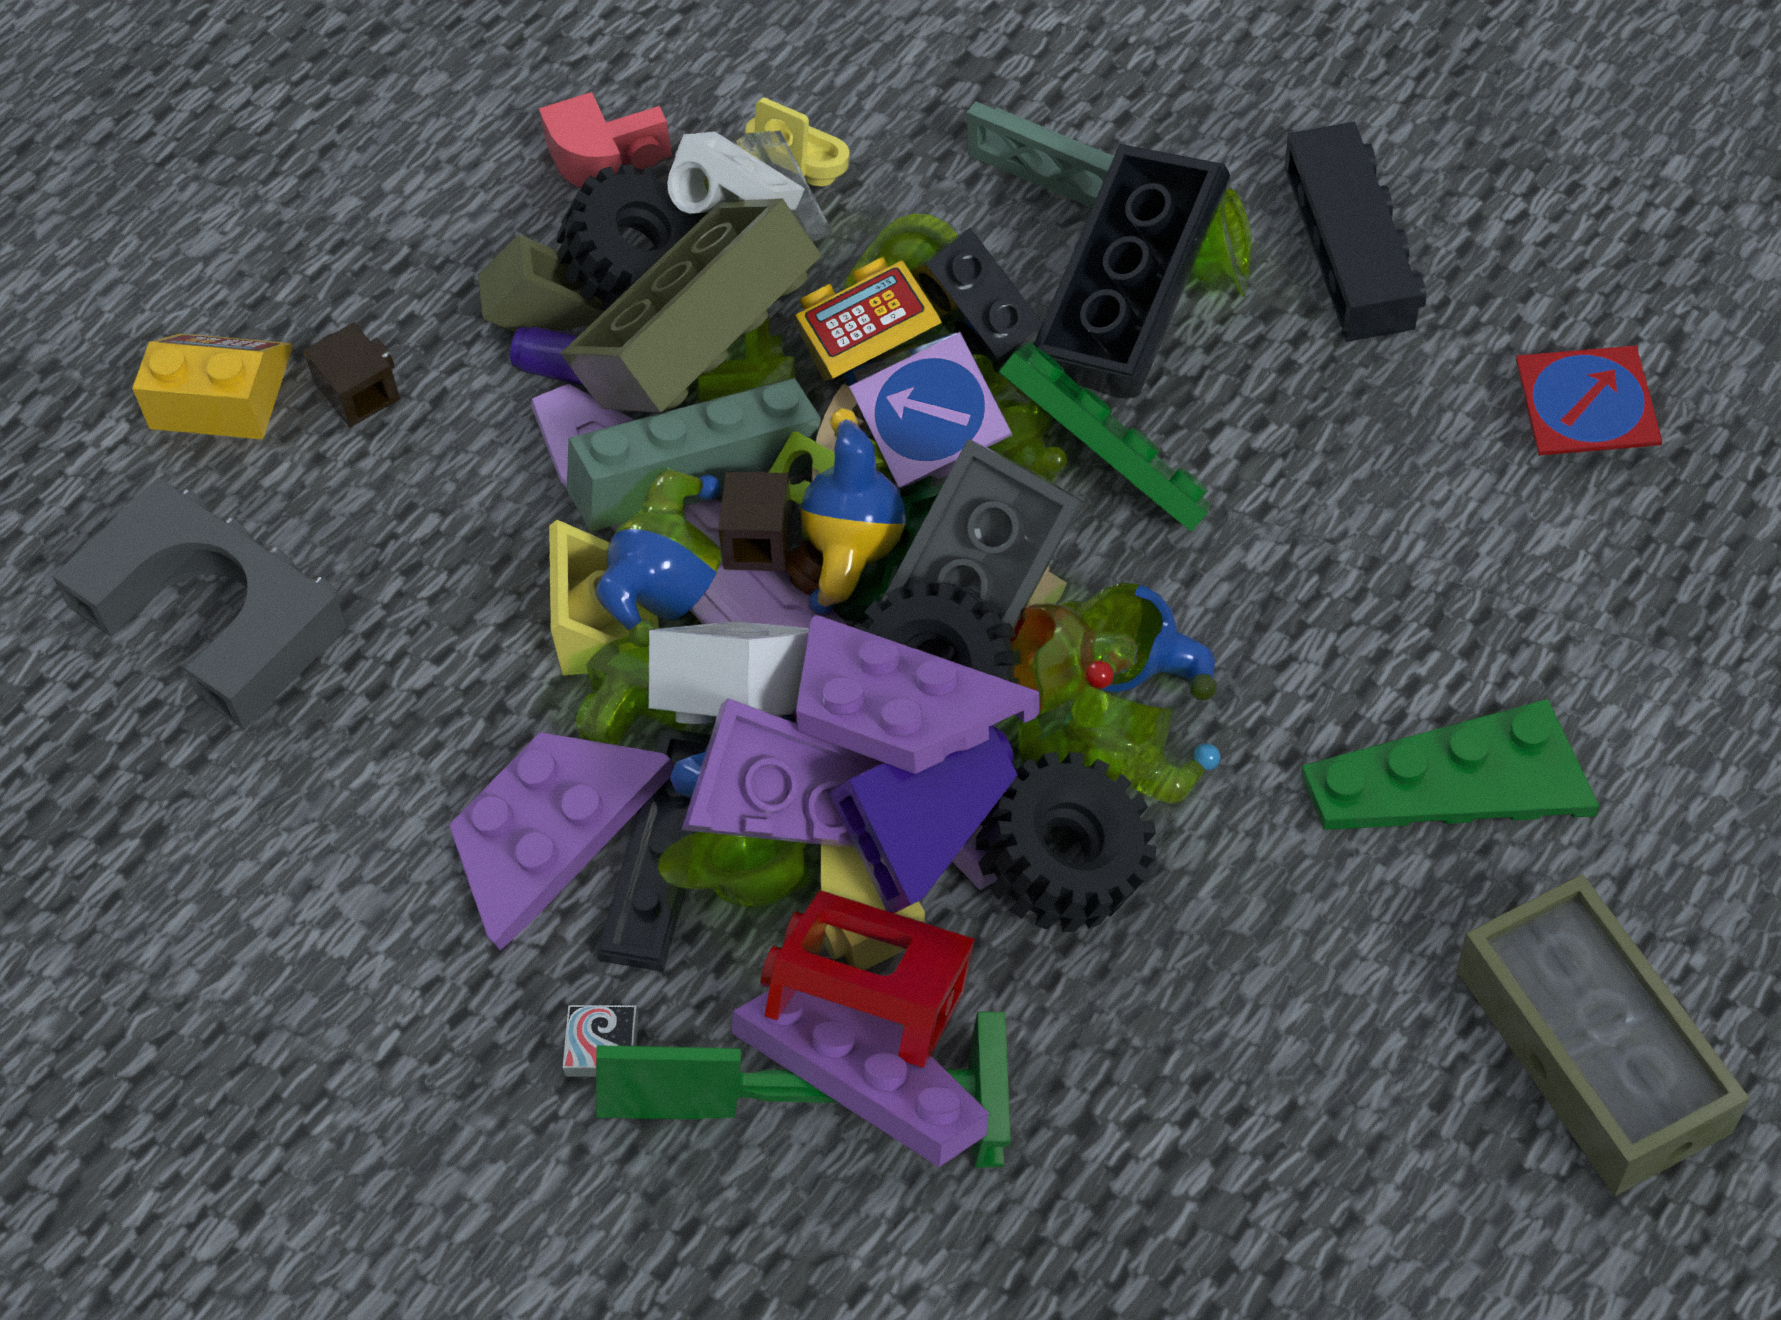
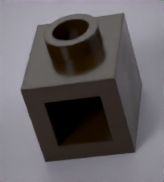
M355 322L333 334L323 337L319 342L303 350L314 384L349 428L400 400L392 372L395 365L390 353L379 338L376 337L369 340Z
M763 471L726 472L718 527L723 570L786 571L792 521L788 473H767Z

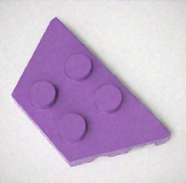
M815 615L810 620L796 708L799 732L917 774L943 762L945 757L953 752L968 750L989 740V726L1013 715H1016L1023 723H1026L1040 713L1039 691L819 615Z
M539 732L449 824L487 937L499 950L503 949L527 927L670 778L674 765L668 756L659 752Z

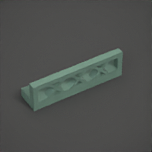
M975 101L967 111L969 156L1088 207H1093L1114 156L997 107L993 109Z

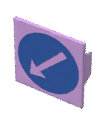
M960 332L849 386L900 490L930 475L939 479L949 474L967 439L989 447L1012 436Z

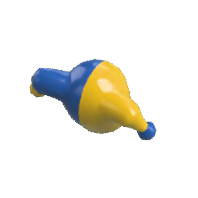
M845 408L833 412L830 419V425L834 433L838 434L834 447V466L815 477L806 488L800 506L802 526L812 545L823 553L819 589H815L808 598L810 609L817 615L829 614L835 607V604L846 601L852 595L866 566L884 558L900 541L906 523L905 503L896 485L880 471L876 470L874 444L857 426L858 420L854 412Z

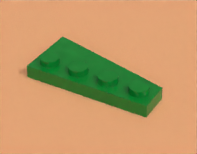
M1030 341L1014 352L999 372L1190 532L1206 516L1211 506L1204 498L1208 490L1197 478L1181 467L1176 472L1157 456L1160 450L1149 438L1135 428L1131 427L1128 430L1111 415V408L1101 398L1087 388L1082 389L1064 373V369L1053 358L1035 347Z
M1548 699L1302 765L1301 770L1302 780L1323 830L1409 826L1410 822L1445 821L1446 824L1472 823L1473 819L1512 817V821L1540 819L1541 816L1572 814L1573 818L1595 817L1600 808Z

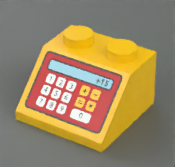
M883 256L852 272L856 284L835 294L831 284H828L799 299L804 311L792 316V319L824 381L833 379L942 323L937 312L903 260L889 267Z
M182 333L157 339L148 343L132 390L149 429L263 439L293 345L292 343Z

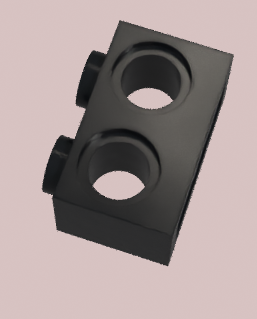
M971 227L948 239L910 270L949 333H961L978 368L1001 359L1043 324Z

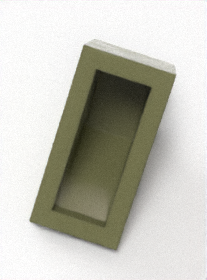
M520 234L478 274L483 319L513 332H516L522 326L527 328L536 326L554 331L590 326L604 312L600 310L604 301L594 296L588 302L580 295L584 287L583 283L578 281L571 285L565 277L570 263L559 264L558 251Z

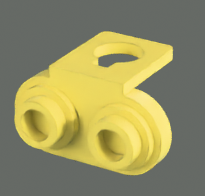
M761 98L756 103L755 117L747 123L745 129V144L753 152L754 157L768 166L801 180L803 178L807 183L814 186L830 185L836 177L842 175L847 170L849 148L842 140L809 126L808 117L800 112L767 98Z

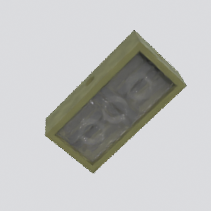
M1584 874L1465 934L1456 969L1457 973L1614 1197L1733 1134L1748 1104L1749 1096Z

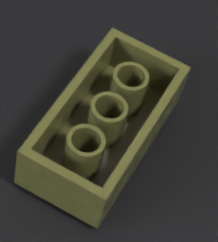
M783 198L721 201L560 354L601 409L655 413L668 412L684 401L688 395L687 387L701 373H707L715 369L727 358L729 354L727 348L741 334L753 331L767 319L769 315L767 309L780 296L793 292L806 281L808 277L806 271L822 255Z

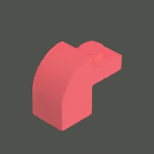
M592 92L539 108L545 142L560 174L577 187L581 188L591 175L596 179L601 169L610 166L616 175L622 164L634 165V168L644 169L645 166L651 168L661 159L672 156L667 121L660 106L609 122L605 121Z

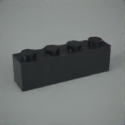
M1355 122L1288 133L1284 169L1346 342L1415 330L1418 310L1426 305L1425 284L1419 272L1412 273L1410 268L1407 236L1402 228L1396 229L1393 223L1391 194L1386 185L1379 186L1377 181L1376 157L1370 143L1363 144Z

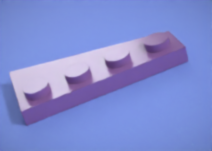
M728 698L720 706L682 830L855 848L829 792L847 780L884 762L799 732L796 723Z
M769 990L733 1011V1035L937 1167L942 1166L987 1135L989 1112L932 1056H930L924 1068L906 1063L898 1056L903 1028L896 1022L797 990L778 1021L764 1016Z

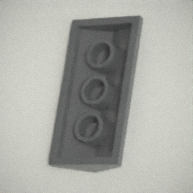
M967 439L886 593L897 587L912 586V583L921 582L952 583L959 587H969L981 593L980 598L985 602H994L1002 611L998 616L1003 624L1011 623L1014 630L1083 501L1032 470L971 439ZM886 593L881 602L888 598ZM929 639L917 647V650L959 664V658L955 649L944 640Z

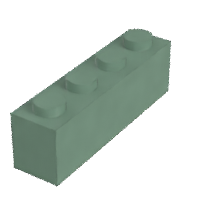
M792 378L568 438L567 491L590 532L703 501L695 493V484L699 478L706 474L713 475L720 481L721 491L719 496H722L726 472L763 471L768 473L792 432L797 431L816 442L821 418L797 380ZM806 453L798 456L792 462L788 476H794L811 470L813 464L811 455Z

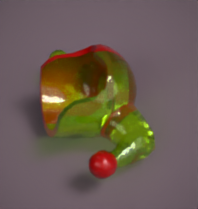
M1042 602L1026 608L1014 630L1016 637L1010 639L1013 651L1020 650L1021 664L1014 665L1013 677L1020 679L1019 685L1039 691L1040 713L1037 716L1074 699L1086 689L1088 684L1090 687L1098 690L1111 685L1114 675L1126 672L1136 662L1138 646L1127 633L1092 631L1080 615L1068 607L1053 603Z

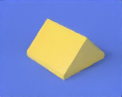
M559 520L554 521L549 525L551 633L562 675L649 668V630L659 629L658 616L636 604L638 613L642 618L641 621L630 630H627L601 605L595 596L596 587L608 569L607 550L610 542Z

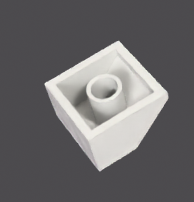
M732 621L649 630V708L675 711V721L687 724L715 722V716L718 715L721 704L728 698L775 716L792 714L798 702L809 628Z

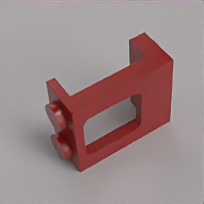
M819 890L805 913L796 911L791 917L782 948L772 946L766 957L760 978V985L769 988L764 1016L778 1021L797 990L904 1025L898 1056L906 1063L924 1068L963 996L975 939ZM827 924L907 949L896 970L890 975L874 974L818 956L822 950Z

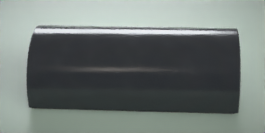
M1119 144L1033 344L1053 358L1064 369V373L1079 386L1115 398H1135L1140 395L1229 184L1230 173L1225 164Z

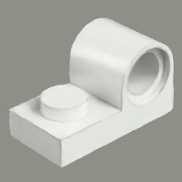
M717 132L684 134L675 154L676 158L667 181L668 193L673 204L681 211L689 214L709 212L721 201L779 198L784 199L790 210H796L805 188ZM705 176L707 177L709 183L708 192L705 188Z

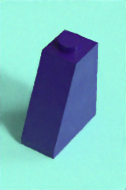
M993 725L989 726V740L968 750L953 752L946 756L943 762L917 774L883 763L847 780L829 792L886 911L891 913L898 912L925 897L1018 774L1012 764L1013 751L1011 745L1000 729Z

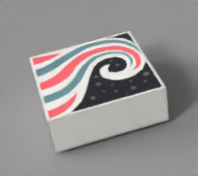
M568 1005L563 1058L565 1076L596 1077L597 1045L636 1046L639 1015L636 1005Z

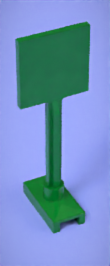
M978 1011L970 1040L968 1069H944L989 1112L987 1135L972 1145L974 1167H1003V1147H1009L1011 1142L1005 1012ZM597 1045L596 1118H735L737 1099L753 1098L765 1102H838L789 1070H763L754 1073L740 1072L741 1048Z

